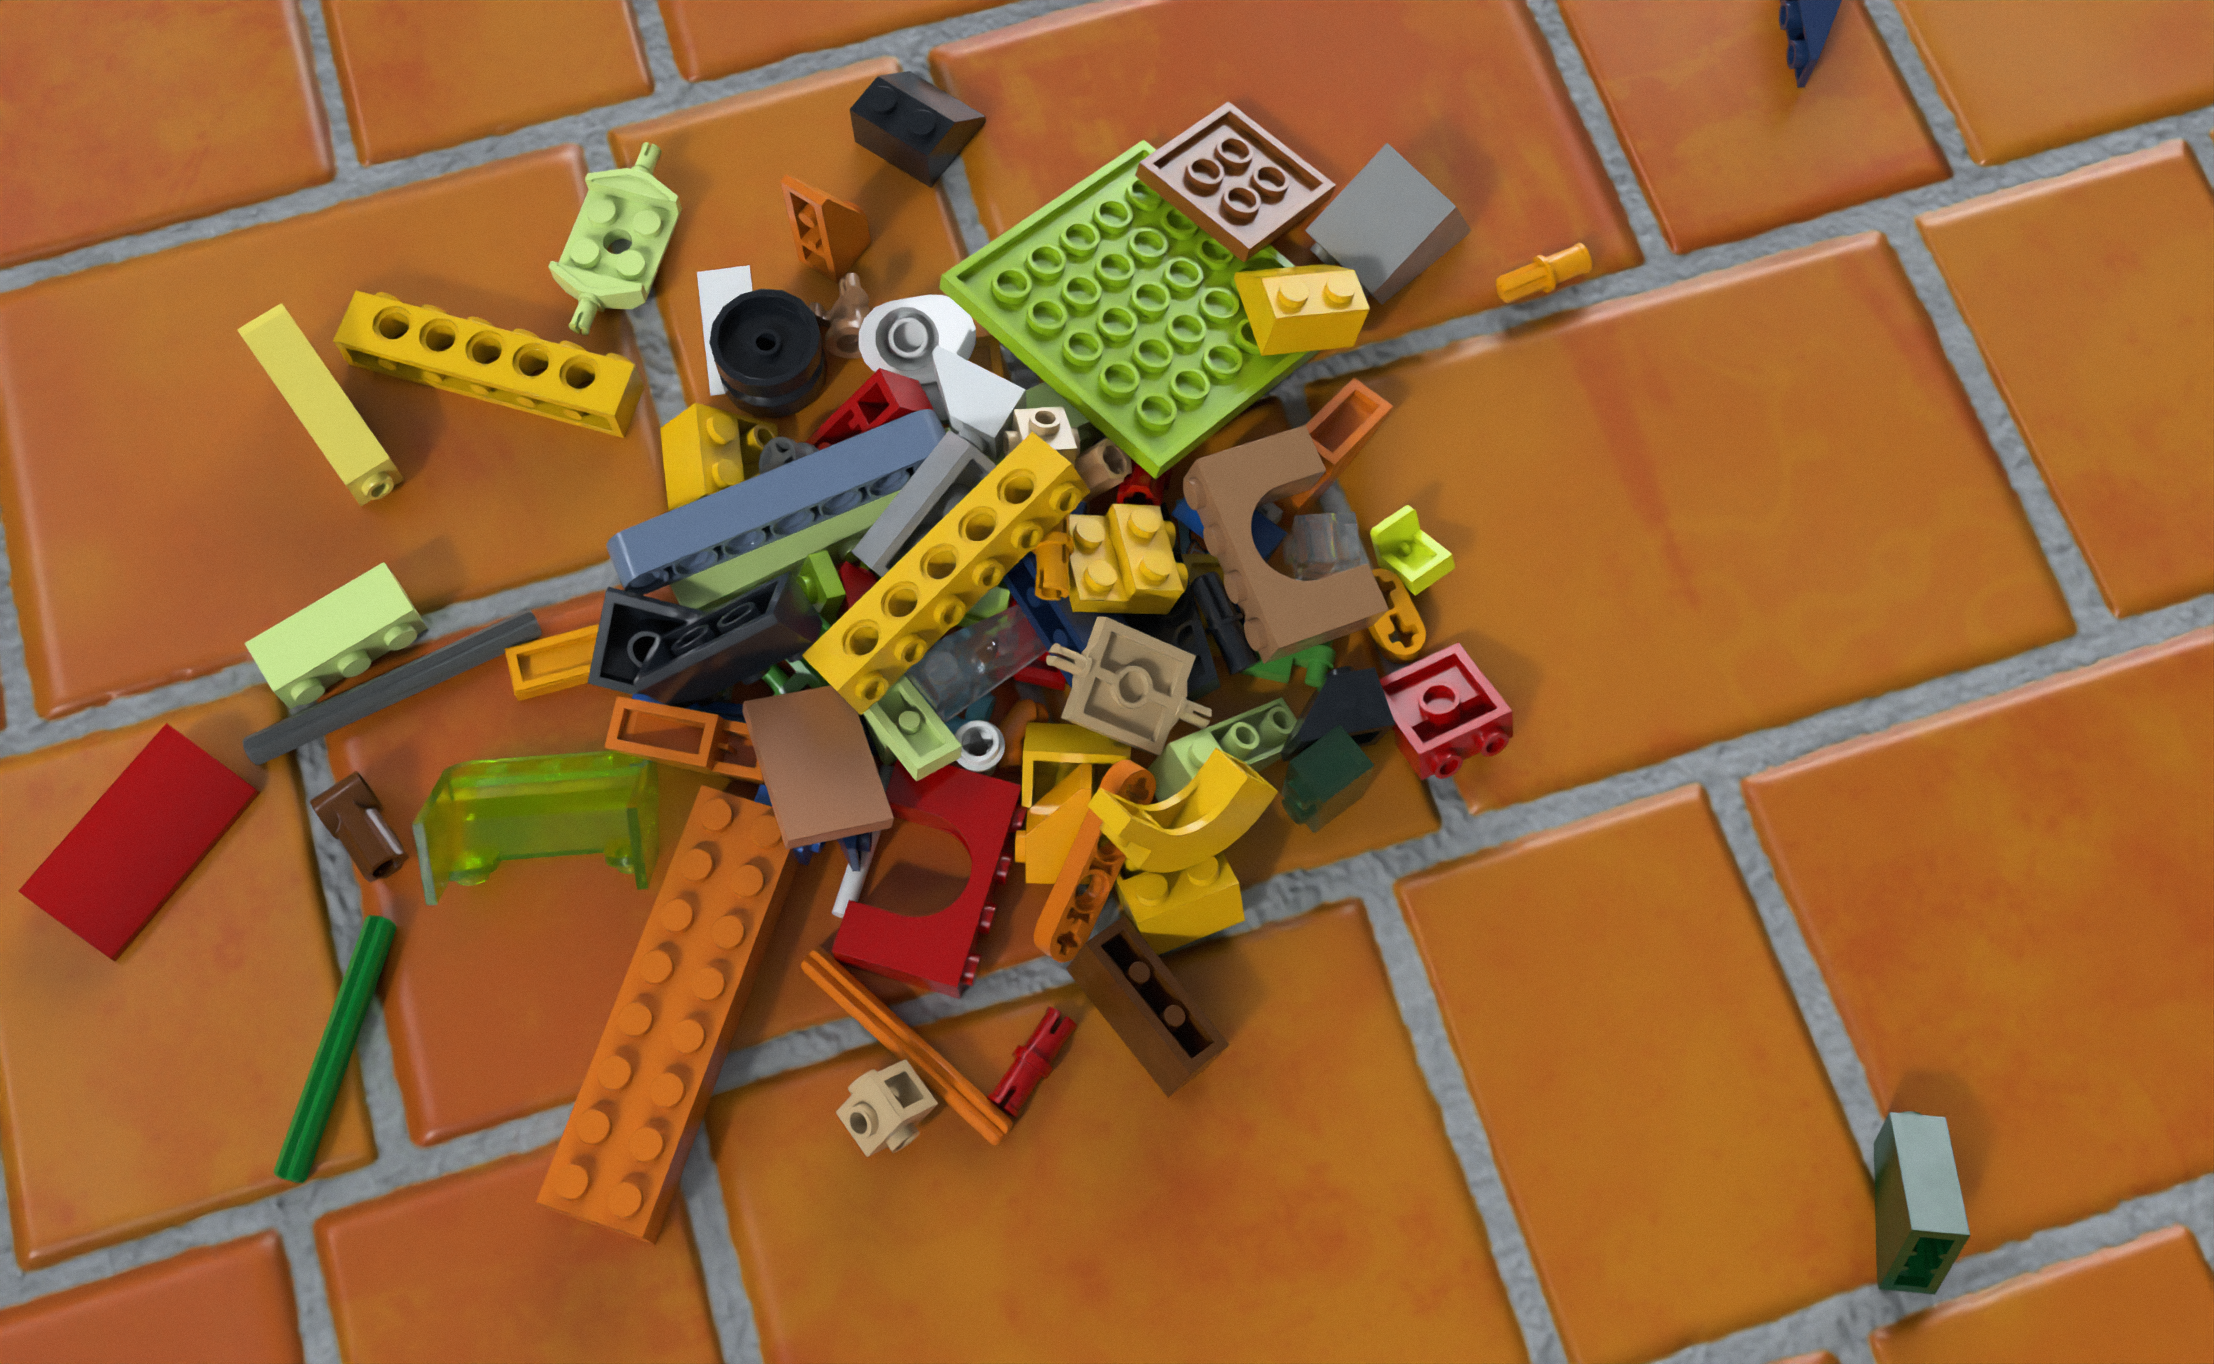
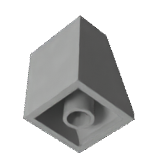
M1386 143L1305 231L1316 242L1310 250L1324 264L1335 265L1338 263L1341 267L1355 270L1365 298L1371 294L1382 305L1465 238L1471 229L1458 208L1394 148Z

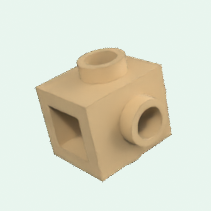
M1064 407L1014 409L1011 431H1005L1003 435L1004 457L1010 454L1033 431L1071 462L1073 466L1075 465V458H1078L1080 454V437L1078 429L1070 427Z
M905 1059L878 1072L875 1069L870 1070L856 1079L848 1087L851 1096L836 1111V1114L864 1154L869 1157L889 1147L892 1153H895L910 1144L920 1134L916 1126L938 1103Z

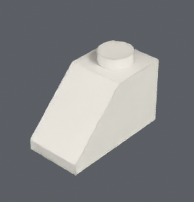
M937 345L932 352L935 378L950 430L970 442L983 454L997 461L1003 452L1004 432L1011 431L1014 409H1027L1026 389Z

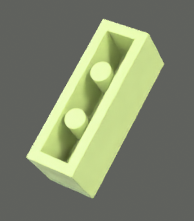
M383 562L245 642V645L272 691L290 709H293L298 705L314 702L323 695L326 688L343 678H350L363 673L369 668L372 661L387 652L407 647L416 639L419 633L428 628L399 581Z

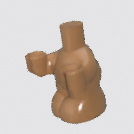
M847 273L846 277L841 278L839 281L840 297L833 304L832 310L825 311L823 305L818 302H812L810 309L815 314L818 327L829 328L825 334V347L830 353L843 358H860L862 354L859 350V330L864 318L871 312L868 306L869 297L860 287L859 276L855 273Z

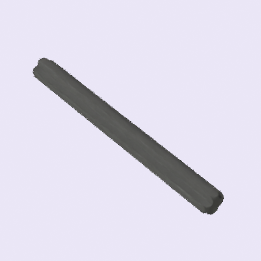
M524 610L246 736L242 741L245 753L255 765H261L505 653V648L528 643L539 638L542 635L540 625L530 610Z

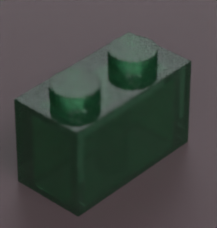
M1340 724L1289 762L1281 795L1284 797L1281 803L1290 818L1300 826L1305 823L1314 834L1363 797L1374 768L1371 760Z

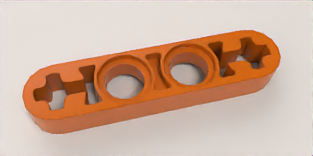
M1121 760L1108 769L1099 788L1133 803L1150 805L1156 791V780L1151 772L1133 761ZM1090 808L1033 933L1036 947L1059 963L1072 960L1085 942L1088 941L1126 858L1110 840L1105 846L1098 848V841L1102 835L1099 827L1103 821ZM1091 874V882L1087 890L1082 895L1076 897L1077 886L1085 876Z

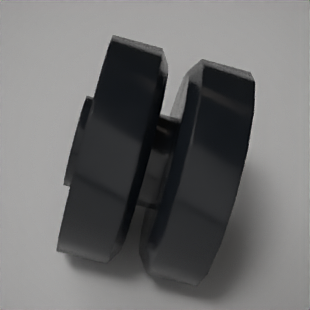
M758 289L740 294L723 306L712 323L709 344L725 394L739 409L749 414L766 418H781L795 414L812 403L825 385L828 364L815 314L803 300L783 290Z

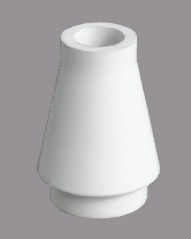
M982 720L970 721L962 725L954 734L962 745L961 758L956 761L966 770L991 776L995 772L997 763L1005 749V741L1001 731L992 723Z

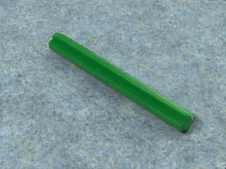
M368 915L364 920L274 1168V1175L280 1179L295 1183H304L307 1180L397 929L396 924L390 919Z

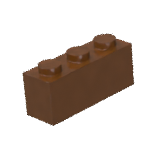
M1123 916L1085 942L1066 968L1068 973L1168 1098L1207 1069L1230 1045L1126 916Z

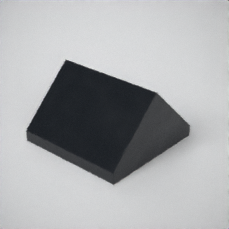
M608 587L605 593L588 684L632 695L643 694L638 691L633 682L656 637L706 612Z

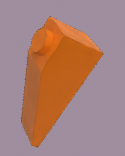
M786 174L780 183L798 259L838 284L840 279L843 278L871 243L867 216L855 203L848 200L842 202L829 193Z

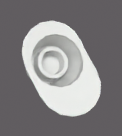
M929 294L893 300L876 306L864 318L859 330V350L864 362L874 372L881 368L906 377L935 372L932 352L937 345L966 360L970 358L976 345V326L972 317L946 295Z

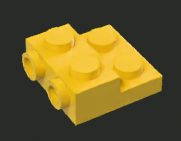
M1112 504L1105 516L1070 514V536L1074 539V552L1072 555H1069L1068 564L1069 599L1072 611L1168 614L1181 594L1186 590L1188 572L1183 563L1175 562L1172 551L1176 539L1175 527L1171 521L1163 520L1160 506Z

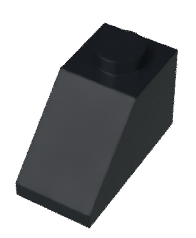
M1344 666L1334 669L1324 676L1325 680L1309 697L1292 732L1280 751L1283 762L1375 745L1395 725L1375 667L1355 671L1353 666Z

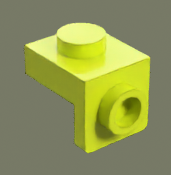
M1409 505L1404 506L1390 517L1384 519L1370 531L1378 566L1397 574L1405 588L1415 596L1455 569L1452 553L1420 529L1417 512Z

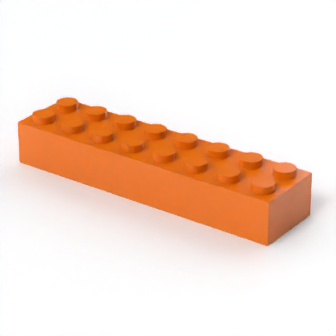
M701 785L536 1202L551 1211L653 1245L656 1244L799 865L793 848L787 850L785 848L773 807Z

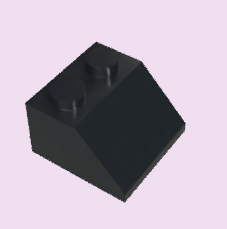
M911 71L877 76L849 109L856 143L932 188L986 122V116Z

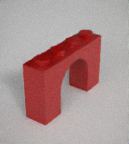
M897 758L885 793L893 817L941 830L957 839L971 858L970 878L963 893L953 904L929 916H904L849 900L832 948V953L835 960L841 965L960 999L964 986L969 985L973 987L976 982L982 955L976 954L975 951L981 933L990 935L993 929L998 904L991 901L997 883L1006 885L1014 854L1007 853L1012 835L1016 834V830H1023L1028 807L1021 806L1022 785L951 765H946L915 781Z

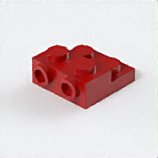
M1459 642L1379 679L1395 725L1392 727L1395 734V744L1421 780L1434 774L1439 779L1448 778L1461 768L1464 760L1480 752L1485 757L1497 755L1507 746L1509 739L1513 737L1512 710Z

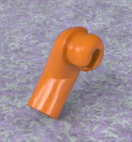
M1032 699L1018 701L997 726L1005 741L1004 753L999 760V771L1001 773H1018L1022 771L1023 739L1025 738L1027 722H1048L1049 713L1044 704L1040 702L1034 703Z

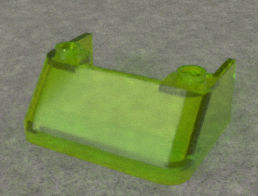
M610 750L471 760L446 768L412 823L426 905L438 904L449 881H456L458 884L465 886L476 885L486 881L489 878V874L498 868L501 860L604 853L605 863L617 868L619 872L625 874L635 873L637 890L648 889L659 856L657 762Z

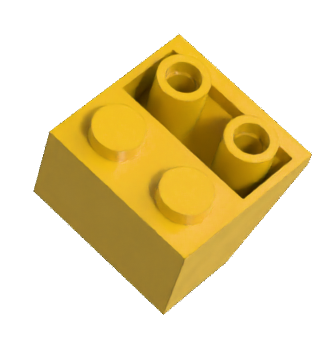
M694 403L660 428L668 510L672 511L760 475V454L764 446L771 439L778 437L777 425L699 403Z
M1109 840L1099 843L1100 848L1105 846ZM1222 851L1193 867L1166 873L1148 872L1138 869L1126 857L1113 884L1125 916L1157 955L1245 921L1240 885Z

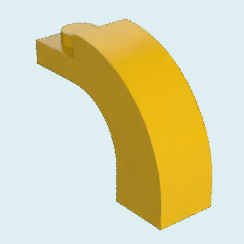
M1215 748L1188 785L1174 796L1162 802L1140 805L1099 788L1087 806L1103 821L1099 827L1101 832L1138 869L1148 872L1166 873L1193 867L1229 847L1257 821L1278 791L1246 762Z

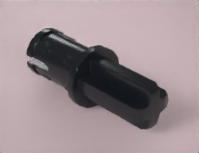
M1213 571L1194 579L1191 582V589L1209 626L1205 629L1207 635H1213L1227 665L1229 675H1235L1260 663L1259 657L1256 656L1255 651L1250 647L1245 636L1244 627L1241 623V620L1245 617L1243 613H1236L1219 574Z

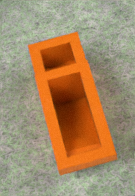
M1355 377L1306 424L1326 471L1311 490L1272 502L1283 511L1281 521L1291 528L1330 488L1392 411L1393 406Z
M617 696L604 746L607 750L722 778L765 785L746 723L726 720L717 714Z

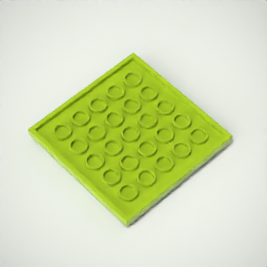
M1142 140L942 274L939 289L1154 479H1157L1321 350L1261 356L1234 281L1235 273L1296 266L1271 245H1267L1244 263L1138 179L1135 174L1139 162L1156 151L1148 142Z

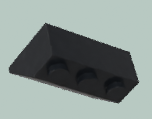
M788 571L656 637L633 683L639 692L668 706L685 709L698 703L700 707H703L719 699L725 693L726 688L740 681L744 685L756 682L770 671L771 666L785 659L789 663L803 659L802 655L817 641L823 622L791 571Z

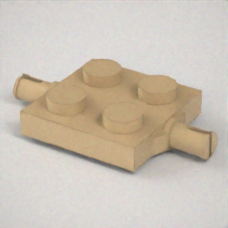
M1097 617L1087 647L1081 654L1067 649L1058 643L1052 645L1049 650L1050 653L1057 656L1047 655V664L1073 674L1072 689L1061 716L1062 719L1156 756H1161L1169 731L1179 719L1193 724L1200 729H1204L1210 722V720L1200 716L1211 717V708L1186 699L1187 680L1196 657L1191 653L1108 617Z

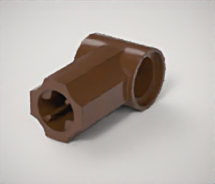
M353 772L310 800V804L321 822L335 839H340L368 882L371 883L378 879L388 878L400 870L403 863L409 858L404 846L382 816L383 806L359 772Z

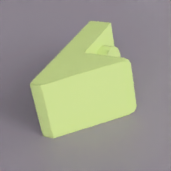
M905 674L887 690L879 701L863 713L883 764L887 766L897 761L898 758L915 781L961 758V743Z

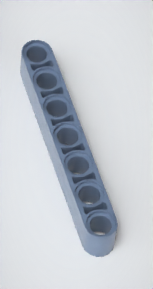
M925 409L913 412L627 528L610 538L606 544V549L624 591L639 595L653 592L901 490L946 435V432L934 410Z

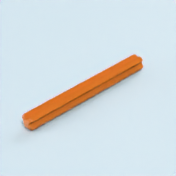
M816 947L809 952L801 963L803 972L900 1061L906 1059L919 1078L991 1144L997 1145L1009 1134L1013 1127L1012 1120L822 947Z

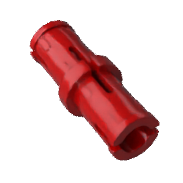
M1049 1006L1046 1009L1045 1015L1024 1046L1018 1045L1013 1051L1012 1056L1015 1060L992 1093H989L987 1096L999 1108L1009 1092L1014 1090V1094L1005 1105L1003 1111L1014 1118H1017L1020 1109L1041 1077L1045 1079L1049 1077L1053 1071V1067L1050 1065L1071 1033L1078 1027L1072 1019L1066 1016L1055 1033L1051 1034V1030L1062 1013Z

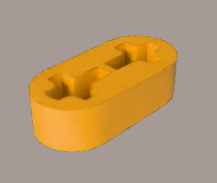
M1387 569L1371 570L1380 591L1390 590V594L1387 600L1389 610L1368 629L1385 659L1397 664L1410 663L1419 656L1426 639L1425 626L1398 575ZM1395 621L1403 635L1412 634L1409 647L1405 648L1400 641L1394 643L1390 641L1395 631L1392 622Z

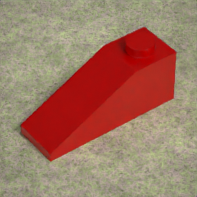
M879 368L804 443L814 445L820 451L913 412L925 409L934 410L918 380Z

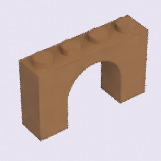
M1306 425L1196 459L1183 478V492L1186 502L1192 510H1197L1204 526L1203 537L1209 553L1213 557L1217 556L1225 574L1224 587L1226 593L1234 604H1238L1241 613H1243L1245 617L1244 632L1250 647L1259 652L1263 664L1371 627L1389 610L1368 563L1322 579L1302 581L1286 577L1275 571L1263 560L1256 549L1251 531L1254 510L1265 504L1311 490L1326 471Z

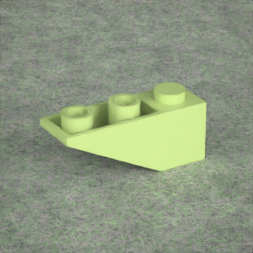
M1281 697L1168 743L1163 749L1161 756H1157L1147 769L1154 775L1156 780L1154 795L1159 802H1162L1181 791L1195 777L1215 748L1246 762L1256 772L1261 771L1282 758L1280 751L1297 722L1296 717Z

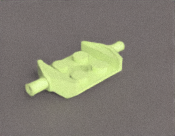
M648 142L642 144V149L635 166L631 167V169L623 168L587 173L585 177L588 193L559 263L550 261L548 266L553 279L566 293L576 298L579 302L569 323V328L575 333L580 334L581 331L582 335H588L597 311L604 312L605 308L632 310L647 300L682 211L679 197L653 176L658 159L662 154V150L655 144H651V148ZM626 239L632 242L630 248L621 254H612L607 251L609 245L615 240Z

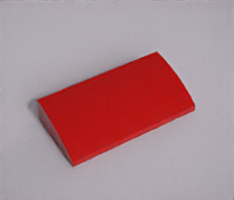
M166 723L30 876L18 892L108 958L116 961L260 792Z

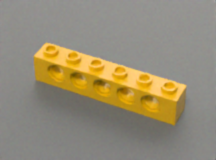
M356 290L333 339V342L349 365L624 438L644 390V385L636 365L619 354L608 353L606 356L591 353L573 342L561 341L557 344L542 340L534 333L524 329H514L513 332L494 327L491 323L479 317L470 316L467 319L448 315L444 310L436 306L423 304L421 307L406 304L395 296L384 292H377L375 295ZM406 332L402 337L393 339L396 335ZM453 344L449 349L439 351L442 347ZM500 356L496 361L484 364L489 358ZM538 369H546L540 375L530 376L534 371ZM593 381L586 388L576 389L582 382Z
M1032 431L802 656L862 715L874 703L879 701L887 690L912 665L918 663L925 653L951 627L957 625L964 615L990 589L996 587L1002 578L1028 552L1035 549L1049 531L1067 514L1074 511L1080 501L1090 492L1089 488L1072 463Z

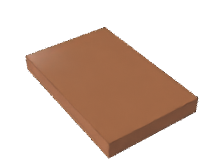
M831 685L744 701L742 712L786 850L892 827L894 817L858 712Z

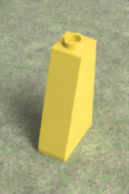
M282 303L237 329L360 506L371 500L383 498L391 492L396 484L404 480L388 454Z

